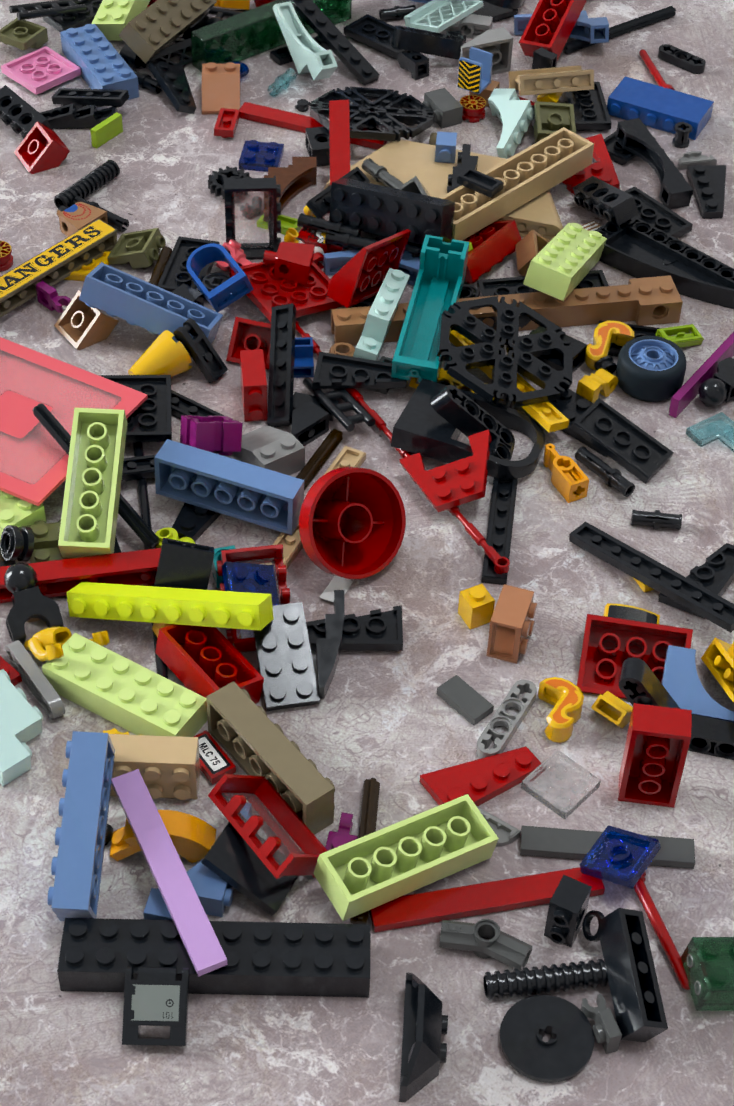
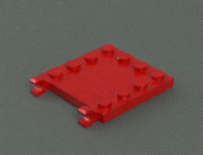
M320 252L314 253L307 285L276 277L274 275L275 265L259 262L240 267L247 275L253 287V290L246 295L270 322L272 307L293 303L296 307V318L343 306L326 296L330 278L322 271L324 266L318 262L324 260V255ZM230 269L229 276L233 277L236 273L233 269Z

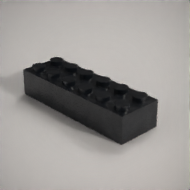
M342 178L331 184L329 221L334 223L342 222L345 226L385 237L409 229L411 233L407 242L423 245L425 235L443 237V242L451 243L455 201Z

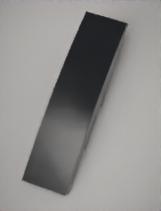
M74 103L40 112V114L48 120L52 129L93 128L116 112H119L116 106L97 111L95 104L76 109Z
M334 590V614H325L326 638L316 639L320 699L326 696L341 652L345 615L344 590Z

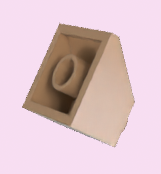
M535 230L529 232L516 244L517 270L521 276H526L531 260L550 242Z
M80 290L77 291L54 325L77 350L106 340L119 322L116 317L108 315L105 311L91 308L85 302L80 301Z

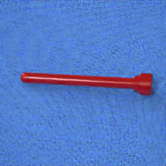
M640 50L639 55L658 86L675 90L672 85L666 84L646 50Z
M630 862L620 870L622 879L625 884L634 888L681 987L689 990L693 986V981L644 884L646 872L640 862Z

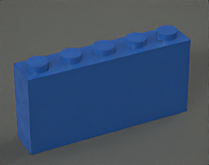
M625 76L608 97L607 109L611 116L625 120L640 118L645 126L676 134L675 124L686 122L692 126L689 138L696 140L711 119L714 101Z

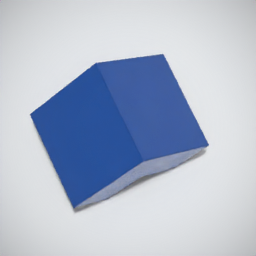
M313 337L295 338L294 378L314 377Z

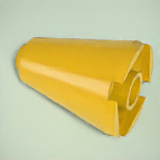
M165 330L128 370V374L171 375L173 377L191 369L192 366L189 364L192 361L180 341L176 343L172 339L175 335Z

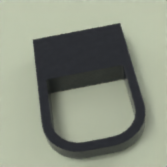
M422 378L393 427L392 447L415 454L420 453L422 456L445 463H451L473 455L471 446L457 441L461 432L441 417L431 405V399L448 385ZM459 389L506 428L525 434L534 443L530 454L522 460L509 461L490 454L487 461V475L500 479H517L532 473L544 450L546 438L542 427L523 412L506 407V405L499 402L496 405L494 400L490 403L478 394Z

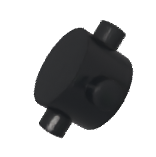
M300 99L297 101L295 109L300 112H306L311 103L306 99Z

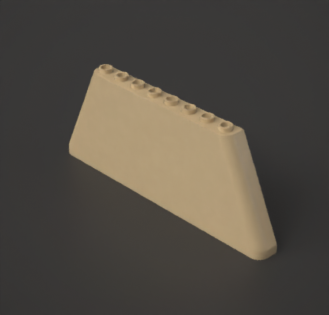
M400 139V141H390L351 166V170L358 167L371 181V184L385 186L383 183L375 181L371 174L362 169L364 160L370 158L379 166H384L387 172L403 184L417 176L430 196L440 198L447 194L448 174H453V166H457L458 152H462V150H456L455 163L435 162V145ZM470 152V156H478L477 171L481 173L507 160L505 158ZM330 180L326 183L324 189L330 186ZM550 190L497 220H515L521 237H525L529 232L535 230L548 241H551L563 229Z

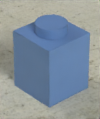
M437 131L435 162L455 163L457 133Z

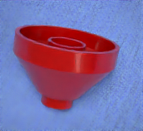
M358 467L334 469L320 477L308 491L299 517L301 542L310 560L324 572L347 579L367 578L383 570L397 554L402 544L406 527L404 504L396 487L384 475L371 469Z

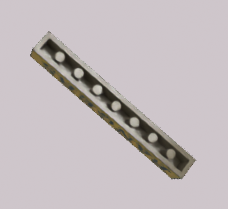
M97 219L0 276V317L37 296V283L44 281L48 285L53 286L70 276L71 272L78 271L83 265L90 264L92 259L96 260L103 256V252L111 251L117 243V230L102 220Z

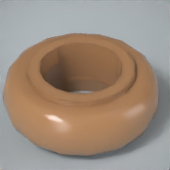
M340 342L334 344L330 348L329 353L353 357L355 347L349 343Z

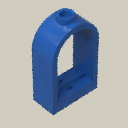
M210 243L194 250L187 260L186 267L191 278L216 312H220L253 290L247 275L220 244ZM215 261L226 262L236 275L213 290L208 291L198 278L200 271L209 263Z

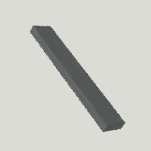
M521 826L520 855L627 864L638 861L642 865L694 869L695 866L694 839Z

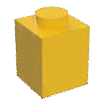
M479 584L460 591L458 614L471 630L490 623L494 612L495 600L485 586Z

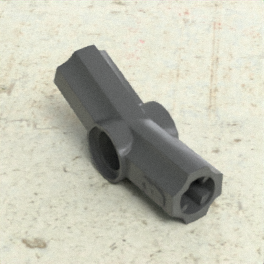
M482 919L475 924L442 920L439 947L473 951L480 958L493 957L515 969L518 968L519 971L526 966L533 946L501 931L495 921Z

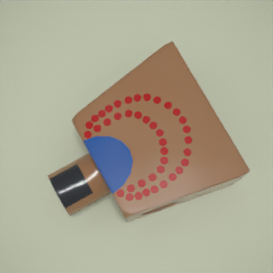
M77 202L69 208L62 205L57 210L60 230L67 237L97 219L108 224L107 211L84 202Z

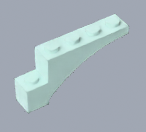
M291 1L274 4L272 9L298 74L311 73L313 81L330 78L338 67L332 51L324 49L310 36L298 18Z
M494 88L488 103L492 116H496L503 124L501 138L496 149L498 157L508 159L514 156L515 150L521 143L522 137L527 132L535 114L530 100H520L516 89Z
M389 268L368 312L363 332L353 357L377 361L401 297L408 284L409 274L398 269Z
M4 669L0 670V784L2 786H5L31 769L32 752L26 742L42 733L43 720L40 710L28 703L25 693L21 688H15Z

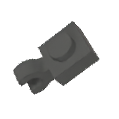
M597 995L596 1003L598 1007H591L586 998L582 999L581 1011L586 1017L596 1022L593 1025V1033L597 1043H602L606 1054L618 1051L622 1034L611 1009L606 1008V1000L603 995Z

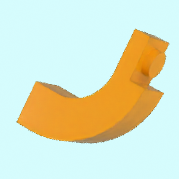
M158 810L177 853L191 863L203 859L216 840V829L200 818L187 813ZM127 817L125 826L114 831L112 835L110 857L116 861L141 851Z

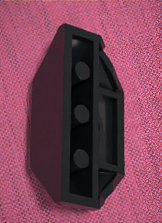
M406 972L399 1102L408 1101L439 1075L440 1063H446L447 1043H441V1034L447 1035L448 1015H442V1001L418 977Z

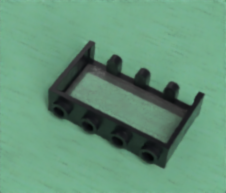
M273 176L274 178L234 179L224 177L226 242L233 239L240 243V248L244 251L248 260L263 259L265 250L277 252L281 243V238H277V233H281V220H277V215H281V202H277V198H281V186L276 184V176Z

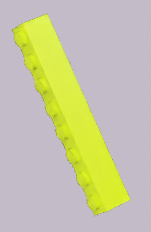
M81 582L66 592L70 617L260 631L274 619L272 595L264 593Z

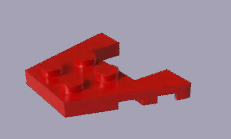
M489 429L468 436L473 452L472 456L427 471L425 470L420 453L399 459L403 469L407 471L414 483L419 486L437 512L485 497L488 473L487 461L489 460V443L491 442Z

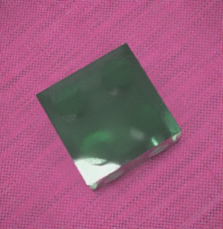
M692 937L681 956L696 1011H734V937Z

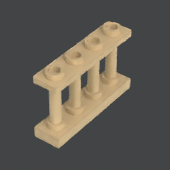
M580 65L508 72L509 89L519 90L520 96L594 89V70H582Z

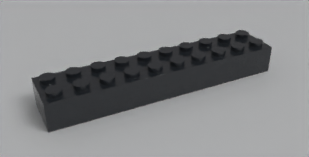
M65 918L57 969L61 991L124 992L126 966L133 967L134 980L138 979V967H177V980H182L181 972L183 968H190L189 994L369 998L371 924L210 921L227 958L228 965L198 977L173 920Z

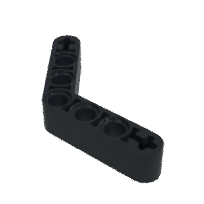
M634 657L624 660L619 679V688L632 705L637 703L680 708L643 660ZM692 714L691 740L688 751L734 760V722Z

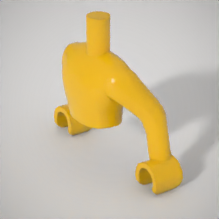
M67 627L46 628L37 632L31 639L26 640L24 647L26 650H30L39 661H50L63 657L62 645L72 634ZM107 630L92 633L93 638L89 639L101 646L110 643Z

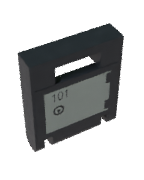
M126 966L122 1045H187L190 968H183L181 972L182 980H177V967H138V979L134 980L133 967ZM141 1025L170 1026V1038H140Z

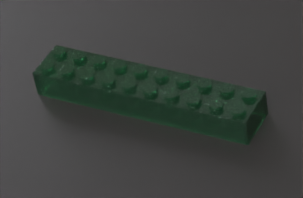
M275 0L191 31L192 65L202 72V64L209 62L216 64L237 63L286 44L272 7L274 4L287 1ZM312 0L334 25L351 19L352 0ZM296 12L298 18L300 19L306 31L309 34L315 33L312 30V28Z

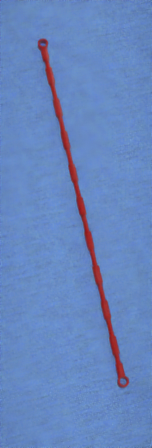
M296 320L295 330L302 338L311 337L303 331ZM313 340V353L319 355V352L322 351ZM346 389L375 419V426L392 440V433L386 427L387 424L375 410L366 404L363 396L357 389ZM395 448L403 458L411 456L410 452ZM458 506L447 509L464 525L465 531L477 545L482 546L484 553L494 563L495 572L498 574L507 573L510 566L509 559L500 556L492 546L486 543L485 537L460 513Z

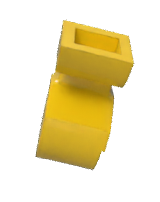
M601 368L595 374L591 373L590 376L584 375L578 381L576 393L594 403L598 399L599 393L604 397H608L614 391L618 384V377Z

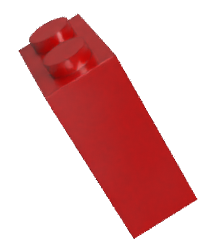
M263 349L240 350L244 422L267 421V380Z

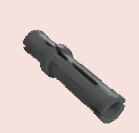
M368 158L362 163V169L371 174L375 181L383 183L386 187L398 189L404 185L400 180L387 172L384 166H379L372 159Z

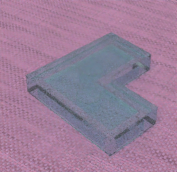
M723 412L692 425L686 430V435L700 447L719 439L734 452V422Z

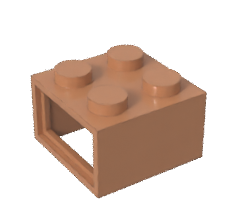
M506 584L503 585L490 621L487 647L488 657L517 664L520 654L525 655L528 646V639L526 637L532 635L535 621L531 620V618H534L537 609V603L533 602L534 591Z

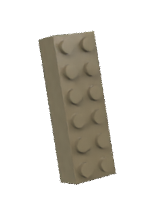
M157 0L128 22L119 34V37L146 64L203 18L217 1Z
M233 681L206 696L208 732L247 775L265 776L314 835L334 823V784L329 778L322 776L311 759H306L294 741L290 742L284 735L281 727L277 723L274 724L267 717L265 710L251 700L249 693L245 689H241Z

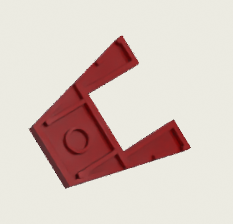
M602 134L585 138L594 143L593 158L596 162L561 183L565 184L566 189L574 194L572 187L594 176L619 189L620 183Z

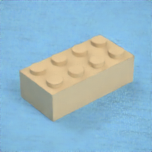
M109 734L115 749L112 778L139 769L152 799L177 798L186 800L198 798L200 781L198 737ZM111 785L110 796H117Z

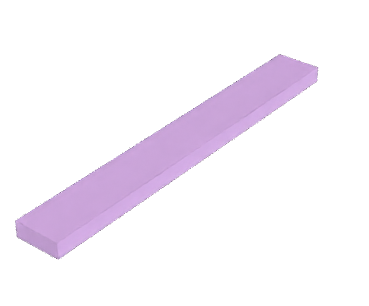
M139 769L112 778L113 789L198 977L228 965L224 951Z

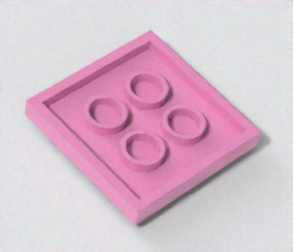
M47 46L1 65L3 74L36 95L81 75V68Z

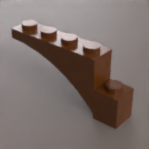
M292 157V165H288V167H268V175H264V178H274L273 176H276V184L281 186V198H277V202H281V211L299 192L311 185H317L316 157ZM264 191V221H268L269 229L268 191Z

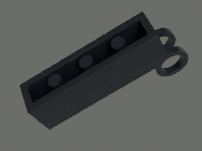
M618 908L604 916L600 911H589L584 917L582 930L587 940L594 942L600 940L616 1021L622 1034L621 1040L646 1042L667 1030L668 1025L643 912ZM596 916L599 926L596 934L593 936L590 932V923L593 917Z

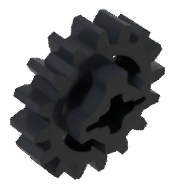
M227 166L225 170L219 168V172L212 171V175H209L208 189H210L211 194L215 193V197L223 196V199H225L224 177L230 179L252 177H250L249 172L244 173V169L237 170V167L229 168ZM234 192V197L241 198V194L248 195V192Z

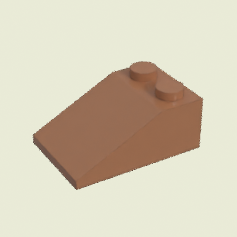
M213 62L202 64V114H219L221 108L240 109V64L232 62L226 64H216Z

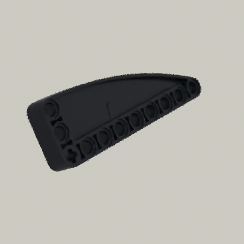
M633 217L619 226L612 222H607L595 230L607 238L599 261L635 278L671 275L680 295L734 309V269L637 217Z

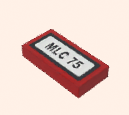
M207 730L194 736L198 737L200 770L212 785L219 782L224 774L236 773L234 763Z

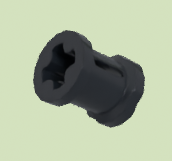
M679 122L675 124L676 134L672 144L677 148H687L690 143L688 138L689 133L692 131V126L686 122Z

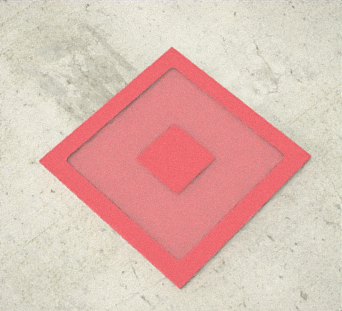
M0 337V490L40 506L66 480L69 455L33 414V408L38 404H44L71 436L74 407L125 410L127 419L148 399V395Z

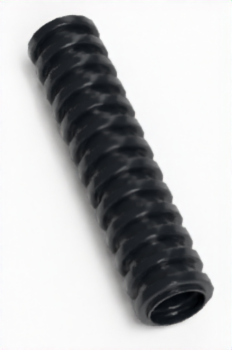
M113 160L106 161L85 177H82L76 183L54 197L56 207L59 208L63 205L69 208L72 206L73 201L79 202L75 199L77 196L85 199L120 174L119 166Z
M598 959L597 962L589 960L587 964L584 961H579L578 965L570 962L569 966L561 963L560 967L552 964L550 968L543 965L541 969L534 966L532 970L525 967L522 971H519L518 968L514 969L513 972L509 970H504V973L495 971L492 975L490 972H486L483 977L484 991L488 1000H493L495 996L498 999H502L503 995L512 998L513 994L521 997L522 993L530 996L532 992L539 995L541 991H544L546 994L550 993L551 990L555 993L559 992L560 989L569 991L571 987L573 990H578L580 986L583 989H587L588 985H591L592 988H596L598 984L601 987H605L608 983L603 959Z

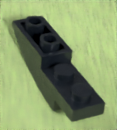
M463 144L462 152H458L457 166H453V174H448L447 193L461 186L457 183V177L465 170L472 168L477 171L478 156H470L471 144Z

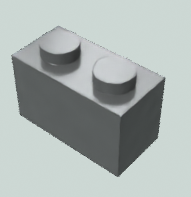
M445 88L424 93L423 104L433 110L434 122L441 128L462 123L463 106Z

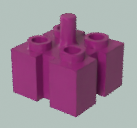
M181 415L180 443L212 453L217 451L219 455L231 456L233 452H241L243 423L233 420L228 416L204 417Z

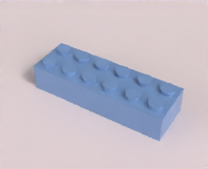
M86 24L83 27L69 28L66 31L60 32L62 52L69 61L81 68V77L91 89L128 90V100L139 97L137 75L95 24Z
M102 262L85 277L79 298L80 301L85 302L91 308L101 309L112 317L122 318L128 324L145 328L154 335H160L165 330L174 333L178 327H183V323L191 318L197 322L210 343L216 338L223 315ZM173 336L172 339L177 343L178 340Z
M169 439L165 441L154 457L156 494L289 535L293 534L299 524L300 511L304 501V480Z
M73 731L72 741H67L66 758H69L68 769L63 770L62 786L66 787L65 798H60L59 816H62L61 827L56 828L55 845H59L58 857H53L51 873L55 875L54 887H49L48 905H52V911L60 921H65V918H97L112 785L111 779L115 758V749L108 733Z

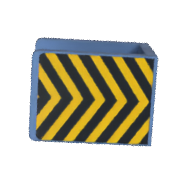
M471 47L469 59L460 57L457 87L480 94L491 83L493 54Z

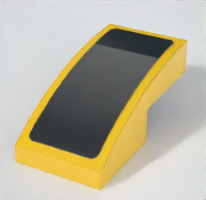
M610 603L605 605L603 615L659 624L660 615L642 608Z

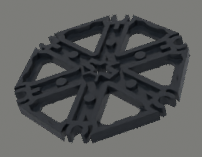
M345 87V90L337 88V90L333 89L311 101L310 116L329 130V101L349 100L350 138L400 141L401 137L408 140L409 137L411 139L434 124V112L432 109L412 95L407 96V93L399 94V91L390 89ZM367 98H375L377 100L371 102ZM406 106V107H410L411 109L400 108V107ZM415 124H418L417 127H415V128H410V127L405 126V125L413 126V125H415ZM373 125L380 131L362 130Z
M498 296L456 302L450 305L448 311L445 310L441 315L437 346L439 362L447 361L443 368L447 371V374L490 403L493 397H495L494 403L498 405L500 399H503L507 403L506 407H510L513 401V408L557 400L559 397H562L564 391H568L572 384L573 345H570L571 341L563 340L566 333L562 331V328L521 301L517 305V301L513 299L511 304H507L505 297L502 296L498 302ZM492 307L495 312L494 329L471 315L469 310ZM519 316H528L533 322L544 327L546 331L518 336ZM450 328L475 344L460 347L451 345L449 342ZM561 354L563 355V370H554L536 357ZM493 365L492 383L487 384L467 370ZM517 372L542 389L530 392L520 391L517 388Z

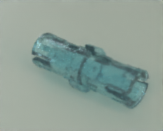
M289 68L284 74L277 76L275 82L267 88L268 92L273 89L269 94L276 97L283 89L286 90L297 77V73L292 76L295 70Z

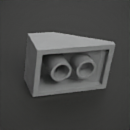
M504 27L487 30L461 46L460 57L469 59L471 47L492 53L491 75L508 72L511 69L513 37Z
M268 425L242 435L241 452H233L242 462L286 475L294 474L305 466V447L293 434Z

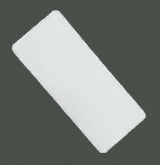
M334 576L320 598L334 603V590H344L345 595L354 579Z

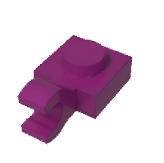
M44 281L36 284L37 300L49 310H56L58 313H62V306H68L71 302V299L67 296H58L57 290Z
M342 812L338 832L329 831L325 846L327 851L358 839V836L351 835L353 814Z

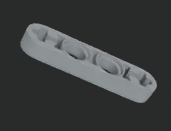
M17 640L6 645L5 650L11 664L21 674V678L51 719H55L65 714V707L60 696L22 643Z
M519 680L512 686L477 741L476 754L479 759L503 753L535 702L537 688L533 682ZM524 691H525L526 693H525L524 696L522 697V701H521V700L519 699V696H520V694H523ZM516 708L520 713L511 715L506 712V709ZM496 726H504L508 731L498 733L494 728ZM491 740H493L494 747L486 750L490 746Z

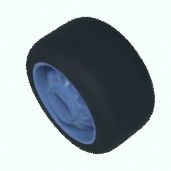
M657 336L634 338L628 341L620 350L616 368L618 384L625 393L638 400L648 402L667 400L683 385L687 364L686 357L682 349L668 339Z

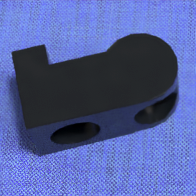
M409 50L398 54L400 67L410 71L414 80L429 76V58L420 52Z

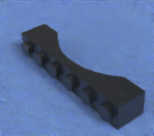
M640 118L619 121L615 139L624 150L642 158L655 170L661 184L658 198L663 205L670 210L689 206L693 195L692 187Z

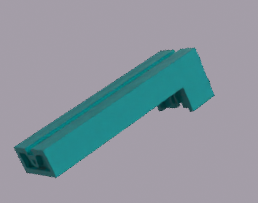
M425 235L420 254L418 275L392 361L391 377L404 380L415 377L419 378L418 382H421L422 378L434 382L438 381L443 362H439V356H437L439 320L445 310L448 311L450 305L459 302L466 276L469 242L452 239L451 243L443 242V237Z

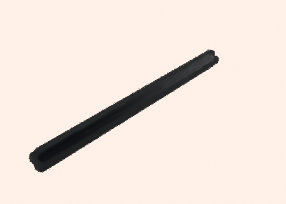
M669 6L609 28V39L673 17L676 14V8ZM576 39L567 42L562 51L569 54L597 43L590 44L588 41Z
M38 404L33 408V414L69 455L70 434L44 404ZM120 494L118 514L148 549L155 548L160 543L159 538Z

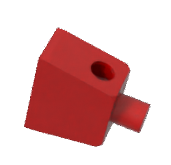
M281 242L277 252L265 250L263 263L275 265L274 275L276 277L307 285L313 264L315 245Z

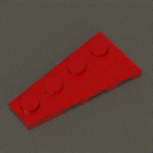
M525 746L420 775V783L439 805L468 794L478 807L542 772L543 764Z

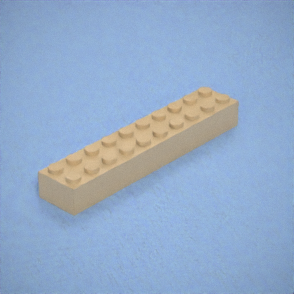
M563 127L483 173L504 182L503 189L494 197L490 198L462 185L440 197L441 199L455 201L452 239L463 241L592 164L594 143Z

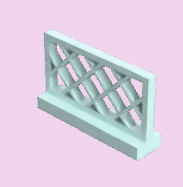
M432 0L404 16L405 27L440 33L482 8L484 4L480 0Z

